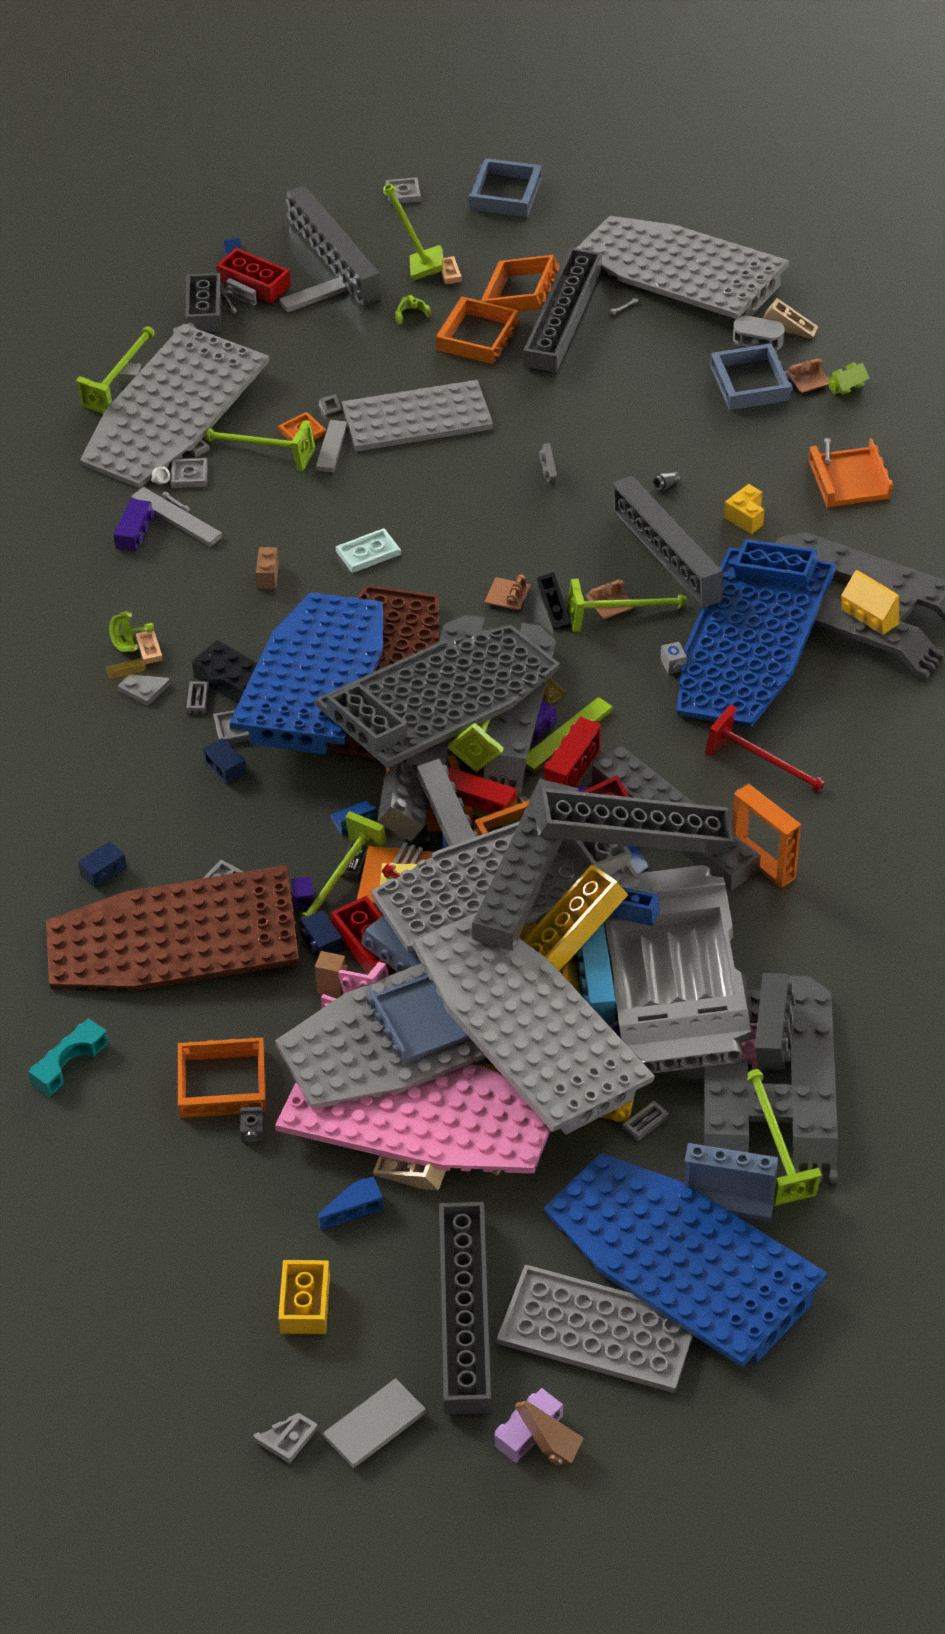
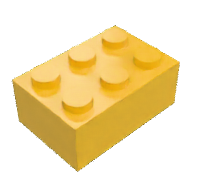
M283 1260L278 1317L280 1334H326L330 1284L329 1261Z

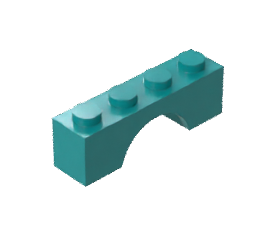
M89 1018L82 1024H79L68 1037L63 1038L59 1045L50 1050L41 1061L31 1067L28 1071L31 1085L50 1097L64 1084L61 1070L65 1063L77 1056L95 1057L109 1044L107 1031Z

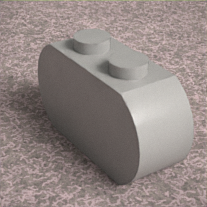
M745 315L734 321L733 341L738 346L743 347L772 344L773 349L777 351L783 346L785 328L779 321Z

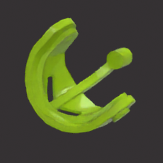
M412 295L403 297L395 312V320L398 325L402 324L403 316L401 312L406 309H419L428 318L431 317L429 305H426L420 299L414 298Z
M121 612V614L113 616L110 621L109 633L111 641L121 652H134L136 649H139V645L133 641V632L142 630L146 632L154 630L153 623L132 629L129 623V617H132V612ZM121 623H123L122 630L119 631V626ZM120 635H123L126 642L121 639Z

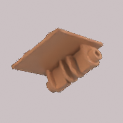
M815 358L810 360V362L805 361V363L801 362L800 364L791 365L788 369L789 371H786L788 377L800 393L829 386L828 377L820 367L823 365L821 359Z
M524 575L517 576L515 581L495 577L484 603L520 611L531 584H526Z
M619 579L611 582V585L606 583V587L601 585L598 588H593L586 595L589 601L631 600L623 590V587H625L624 581ZM636 607L595 609L602 619H606Z

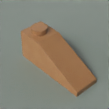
M527 1400L516 1403L515 1408L542 1453L549 1457V1461L558 1466L572 1463L584 1438Z

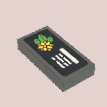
M350 842L345 856L347 855V853L352 848L355 842ZM363 844L342 876L359 879L365 864L368 846L370 845Z

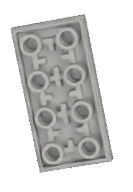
M395 1378L323 1433V1437L354 1469L426 1414V1408Z

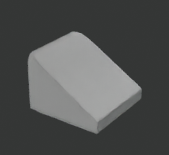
M336 394L321 398L318 402L325 416L342 411Z

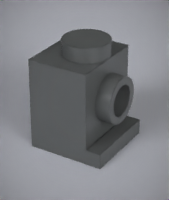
M241 1107V1141H263V1108Z

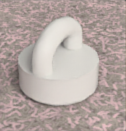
M159 466L153 470L152 482L162 485L170 480V472L166 467Z

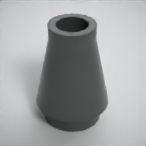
M677 472L656 474L652 480L653 486L658 491H664L679 482L680 476Z

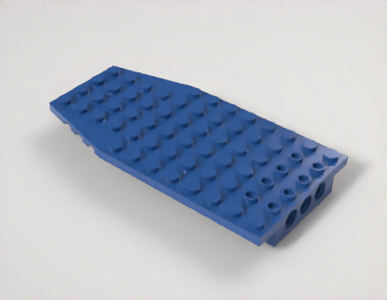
M745 539L741 549L728 548L720 566L723 571L722 586L724 592L722 593V601L702 608L684 648L687 664L681 666L680 690L677 703L678 716L716 722L731 704L737 708L733 725L752 728L793 676L836 571V563L818 560L816 549Z
M310 592L272 632L231 718L230 729L248 731L249 742L252 745L325 755L331 743L345 745L349 734L315 706V699L376 671L383 654V602Z
M603 1153L598 1155L544 1207V1213L560 1231H563L568 1236V1240L573 1245H576L581 1250V1254L593 1263L598 1273L633 1294L642 1302L742 1368L750 1359L755 1363L762 1359L813 1305V1293L827 1279L825 1271L692 1187H685V1183Z

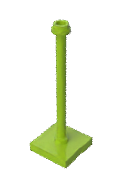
M392 184L385 185L383 193L385 196H389L418 252L409 255L412 280L414 281L443 271V249L441 245L426 250L423 249L395 195V186Z
M147 326L142 329L141 337L102 383H97L81 376L78 377L76 384L81 406L104 414L105 410L112 403L109 384L145 341L154 337L155 332L151 327Z
M310 421L302 422L292 441L214 432L211 428L204 434V439L208 442L217 439L292 448L297 471H304L316 449Z
M571 579L567 600V610L573 632L581 631L584 609L677 605L679 609H682L687 605L686 596L678 595L677 598L584 601L579 579Z
M490 719L480 723V726L476 723L472 724L450 741L447 747L475 772L500 755L504 749L497 741L485 733Z
M351 811L347 813L345 819L349 840L355 843L308 911L300 914V923L301 919L318 911L363 844L388 848L384 825Z
M758 1069L748 1072V1083L754 1085L787 1176L776 1178L774 1206L816 1196L822 1176L819 1168L799 1173L795 1172L761 1082L764 1078L763 1073Z

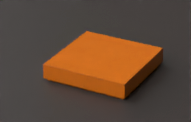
M307 412L278 425V431L289 441L293 440L303 421H310L314 441L325 436L327 432Z

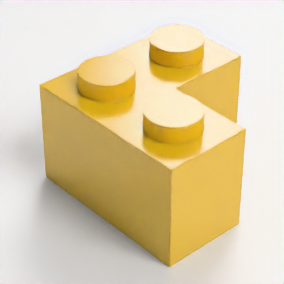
M750 484L746 485L725 501L724 518L752 535L764 524L765 509L761 507L762 491Z

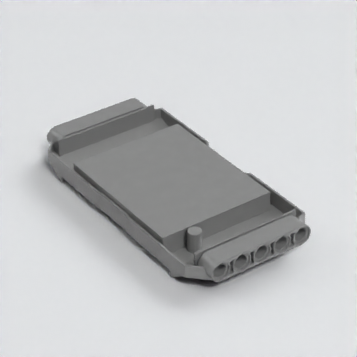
M705 865L637 873L641 878L640 884L629 889L657 894L659 898L660 912L654 925L649 926L616 919L613 916V912L605 920L609 955L614 976L613 983L621 1040L652 1074L739 1062L743 1056L741 1043L751 1040L752 1037L741 972L735 969L730 941L733 938V926L724 877L711 876L709 867Z

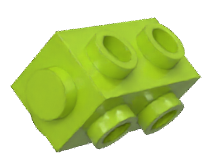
M853 362L845 366L846 370L844 371L841 368L832 372L833 376L827 378L829 388L834 395L838 393L844 395L850 392V388L853 386L856 389L865 385L864 381L870 378L863 363L856 365Z

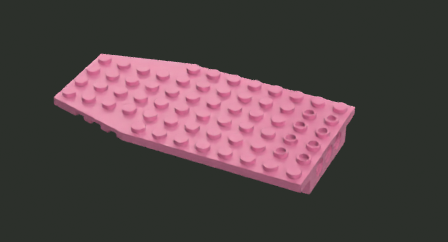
M470 1064L402 1093L392 1095V1092L382 1094V1097L377 1098L368 1096L360 1098V1101L351 1102V1100L341 1101L339 1105L317 1109L310 1108L298 1084L295 1083L275 1125L276 1131L422 1166L431 1163L434 1169L450 1171V1168H461V1171L484 1169V1172H493V1170L498 1169L504 1170L505 1173L533 1174L551 1131L503 1075L475 1064Z

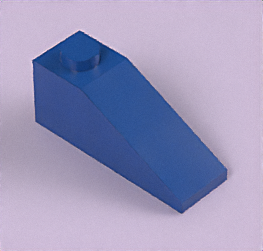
M374 1176L352 1183L318 1214L320 1230L384 1210L383 1196Z

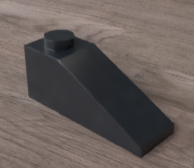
M555 573L537 577V586L553 630L570 625L571 621Z

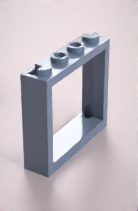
M485 158L483 165H480L475 183L472 185V193L468 195L470 210L528 217L542 179V165ZM487 174L530 179L523 199L480 195Z
M772 344L711 353L710 367L729 410L790 400V392L793 391L792 383L788 382L787 373L783 371L782 362L778 360L777 351L773 349ZM763 360L769 361L779 383L778 386L735 392L725 366Z

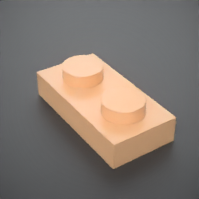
M455 257L443 258L444 270L441 271L445 284L462 282Z
M154 630L137 633L136 640L144 665L163 661Z

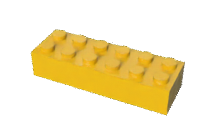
M591 864L525 937L523 942L546 957L560 971L628 894L616 880Z

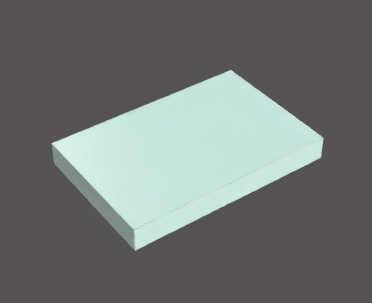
M384 528L335 547L337 554L352 573L401 555V549Z

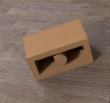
M259 547L256 567L257 589H276L279 566L277 548Z
M320 952L315 965L318 994L338 998L343 995L338 972L340 970L348 971L345 956Z

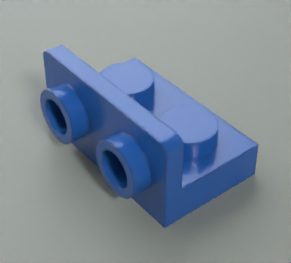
M367 800L331 814V820L341 835L348 833L345 816L349 811L372 821H378L377 808L375 806L371 807Z

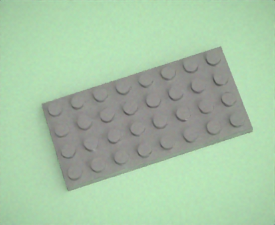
M478 380L342 401V409L355 451L493 429V422Z
M524 1265L499 1331L497 1344L675 1393L694 1335L629 1292Z

